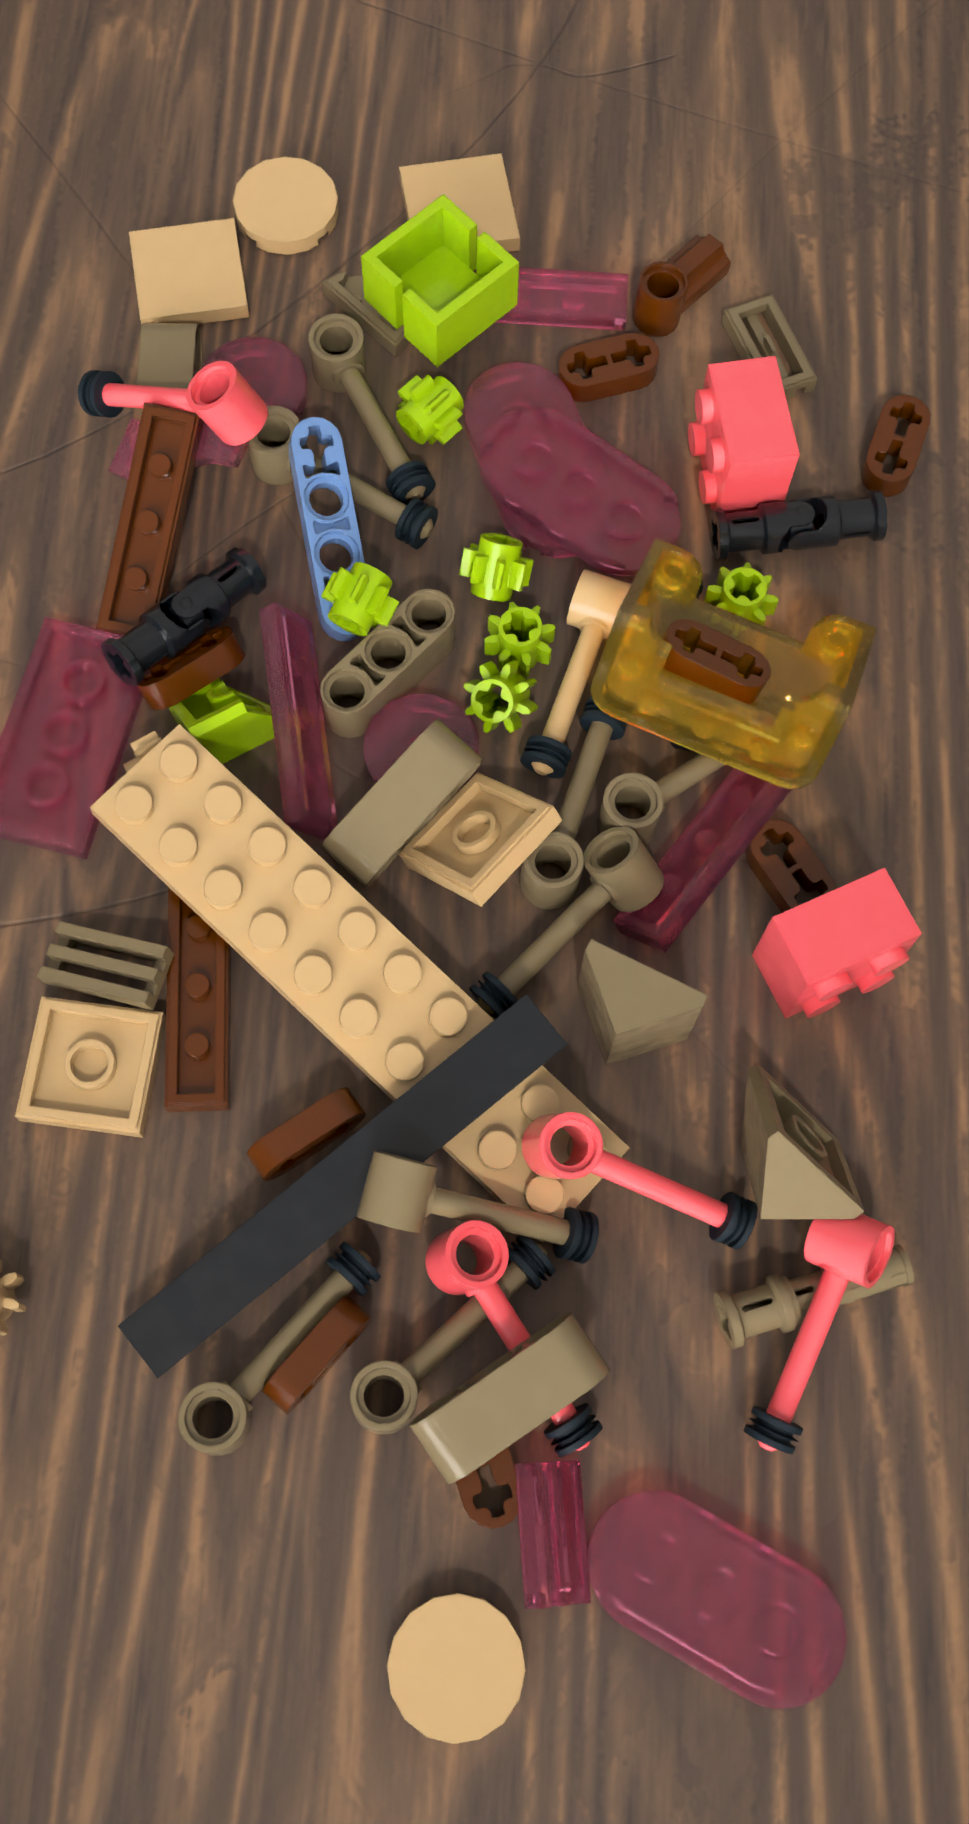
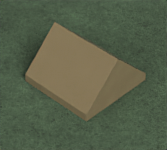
M592 939L585 950L577 984L605 1065L687 1040L709 996Z
M758 1063L752 1066L747 1071L741 1149L760 1219H856L865 1211L839 1140Z

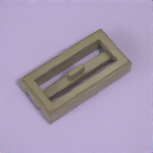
M773 294L723 311L721 323L741 360L761 358V356H776L786 399L795 397L796 390L802 389L804 393L814 390L818 378ZM761 312L794 373L793 376L789 377L776 353L777 348L771 336L766 334L756 315L757 313Z
M62 921L58 922L55 933L60 937L57 944L50 943L46 955L51 959L48 967H40L37 977L48 985L154 1010L174 957V953L167 946ZM75 943L152 961L155 964L152 968L73 948ZM67 963L146 981L147 985L145 990H140L64 970Z

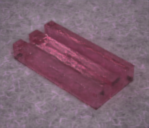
M580 1460L515 1464L525 1609L552 1608V1606L591 1603Z

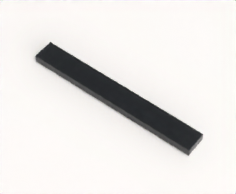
M526 994L131 1314L118 1327L155 1376L159 1378L357 1217L374 1150L420 1162L426 1161L567 1046V1043Z

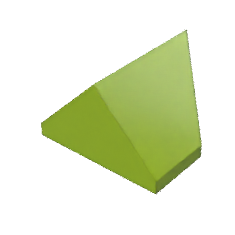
M219 678L180 703L168 708L177 725L180 724L222 764L307 722L303 718L227 686Z

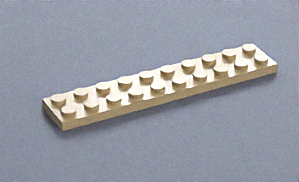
M180 724L90 806L92 814L391 1100H397L494 1021L491 1016ZM543 1065L442 1147L498 1202L562 1219L564 1218L565 1208H576L600 1182L602 1177L589 1173L585 1177L578 1179H550L533 1172L525 1162L522 1154V1138L529 1124L536 1118L546 1114L576 1112L587 1116L596 1124L602 1136L603 1150L622 1157L630 1149L625 1142ZM559 1128L551 1138L550 1149L553 1157L561 1164L570 1158L573 1142L568 1132Z

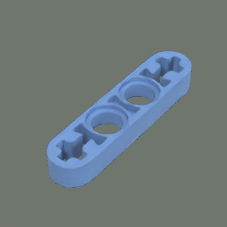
M310 417L302 420L295 426L290 438L288 451L320 625L329 637L338 641H351L359 636L343 630L328 618V613L333 603L325 600L321 595L332 573L338 572L331 571L322 564L320 549L331 543L344 546L351 557V565L346 569L350 571L355 562L365 563L343 442L339 430L332 422L324 418ZM310 435L316 436L319 444L328 445L321 459L323 472L313 475L315 469L313 452L311 449L301 448L306 445ZM320 488L329 489L339 497L341 509L331 516H323L316 513L309 502L310 494Z

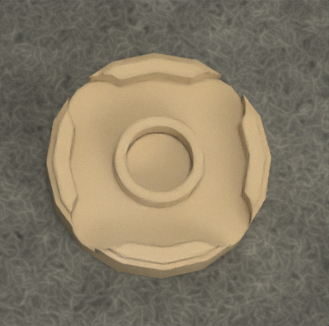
M279 157L264 160L247 170L236 184L233 197L234 212L239 231L245 238L247 234L250 239L256 241V247L269 253L290 255L309 251L319 245V238L323 237L327 231L329 236L336 227L339 204L334 182L321 167L305 159Z
M460 1592L433 1597L412 1610L393 1637L387 1663L391 1696L404 1719L426 1737L451 1744L482 1739L504 1724L520 1699L526 1671L521 1640L507 1616L486 1599Z

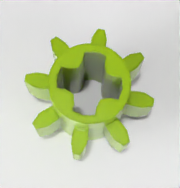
M416 375L398 391L403 402L398 405L399 410L396 412V418L402 430L414 442L424 444L428 441L429 444L433 445L438 440L444 445L462 429L457 419L462 416L461 411L464 408V401L457 388L446 378L436 376L432 379L430 375H427L421 379Z
M482 533L479 545L471 543L470 548L463 549L459 575L471 577L470 592L473 595L491 601L506 602L512 599L513 590L520 592L523 586L528 587L534 560L521 557L522 541L503 534Z
M355 562L350 571L340 567L338 573L333 572L321 595L322 598L333 603L328 613V618L338 627L358 636H367L370 628L375 629L379 624L388 627L399 605V601L387 596L393 585L392 580L379 569L361 562Z
M747 562L743 567L736 568L731 572L724 566L721 567L716 581L717 585L708 586L704 603L707 605L716 606L713 609L710 624L712 626L720 624L724 629L731 632L732 638H736L739 633L750 629L760 634L766 621L765 615H774L779 600L774 595L766 594L773 577L771 575L763 576L760 572L751 568V564Z
M510 602L509 610L501 618L496 615L488 617V632L491 635L484 639V654L498 656L499 673L507 663L513 660L518 661L517 672H521L525 678L530 676V669L537 662L549 665L552 649L548 644L554 641L555 625H542L539 606L529 609L527 607H517L514 602Z
M516 660L507 663L500 673L492 661L480 665V674L483 681L473 679L464 683L463 686L467 692L472 693L471 706L465 710L466 715L476 714L479 719L484 721L483 732L485 733L496 729L501 721H503L505 728L510 733L521 728L522 722L518 712L521 714H531L538 709V705L529 700L530 688L537 683L536 678L526 680L521 674L517 673L518 661ZM498 686L502 687L501 696L493 692V689ZM501 698L509 702L504 707L499 705Z

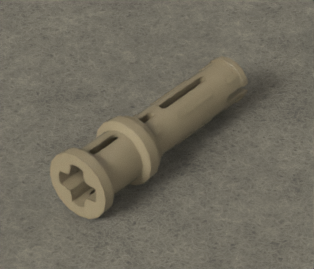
M899 1244L893 1246L890 1259L883 1274L871 1288H865L849 1281L839 1306L900 1286L912 1285L914 1282L913 1268L903 1247ZM824 1269L790 1280L784 1275L779 1276L775 1273L766 1276L764 1284L733 1294H729L725 1289L713 1293L716 1317L728 1346L732 1350L744 1346L746 1338L778 1328L783 1333L796 1330V1326L801 1324V1318L805 1317Z

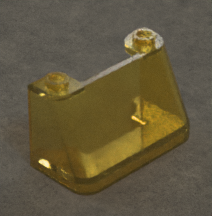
M655 538L614 620L591 684V695L594 703L601 711L613 718L776 786L797 789L811 784L818 776L853 707L877 628L848 616L839 614L827 615L815 622L805 641L801 642L697 599L696 595L703 575L700 563L686 550ZM678 619H691L762 653L771 667V678L755 702L748 705L664 670L663 668L672 649V645L662 639L669 625ZM682 647V648H683L684 650H686L687 652H690V651H691V650L687 649L686 647ZM737 672V675H739L742 678L744 677L742 674Z

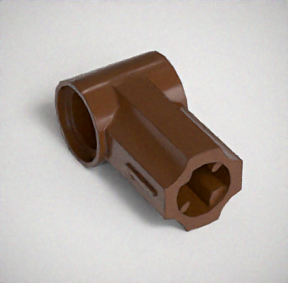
M711 234L705 237L696 235L666 262H655L646 266L640 275L632 318L634 325L648 336L661 337L674 332L679 324L681 314L728 274L731 261L726 256L723 244Z

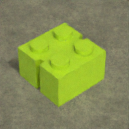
M444 194L361 256L364 299L396 329L404 325V337L436 367H439L517 306L519 262L486 232L477 237V224Z

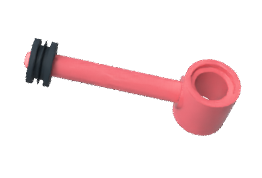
M215 361L203 367L192 378L188 388L124 384L122 378L117 373L99 370L86 372L78 386L79 403L82 409L90 416L116 417L124 407L143 409L144 402L196 413L222 442L231 446L244 444L254 438L263 428L268 416V407L264 400L228 361Z
M576 1112L546 1114L532 1121L524 1132L522 1138L524 1160L533 1172L542 1177L550 1179H578L585 1177L589 1173L595 1174L710 1224V1238L716 1242H721L723 1245L727 1244L728 1247L735 1250L740 1249L746 1243L753 1231L757 1218V1205L754 1201L739 1197L738 1194L733 1192H727L719 1201L603 1150V1140L598 1127L590 1118ZM559 1128L568 1132L573 1142L572 1154L563 1164L553 1157L550 1149L551 1138Z
M861 1214L856 1219H813L805 1241L804 1257L807 1262L824 1269V1272L768 1408L764 1409L754 1405L751 1413L757 1417L756 1419L749 1418L754 1424L753 1426L746 1424L743 1430L746 1434L756 1439L760 1447L771 1452L780 1450L788 1454L794 1453L796 1447L790 1442H798L793 1435L801 1436L803 1428L792 1422V1419L848 1282L852 1281L865 1288H871L877 1283L888 1264L893 1250L895 1230L892 1226L864 1214Z
M480 1220L467 1221L442 1232L432 1240L426 1252V1270L430 1280L441 1291L451 1295L466 1294L467 1297L474 1295L509 1351L530 1337V1334L497 1283L508 1265V1246L501 1232L493 1225ZM460 1242L469 1245L475 1252L477 1266L473 1275L462 1270L457 1262L456 1250ZM570 1403L550 1417L552 1423L544 1430V1434L547 1439H553L551 1445L558 1444L554 1449L558 1457L568 1455L575 1450H583L590 1444V1440L603 1429L599 1420L593 1421L596 1415H589L592 1409L588 1403L577 1407Z

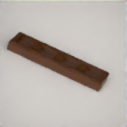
M144 402L96 627L101 632L123 636L139 624L141 614L164 600L167 596L204 421L196 413Z
M168 887L167 947L174 953V957L167 973L164 1108L167 1112L230 1110L231 946Z

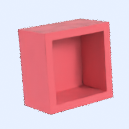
M776 356L708 364L703 389H697L695 392L696 422H691L688 425L690 453L693 457H700L702 466L698 477L699 494L702 503L710 504L711 510L721 508L726 514L756 510L758 504L784 502L800 453Z
M882 868L772 917L752 956L785 1019L804 1011L807 1018H812L839 1004L840 999L838 995L858 986L861 993L864 994L891 981L895 977L892 970L900 967L910 959L907 952L922 933L887 870Z

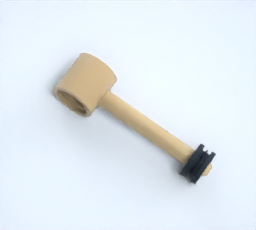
M587 569L583 570L573 594L566 622L567 625L579 628L581 633L542 736L532 735L526 742L520 762L528 770L548 778L559 779L564 777L566 767L572 756V751L564 742L603 639L608 638L622 642L636 605L639 586Z

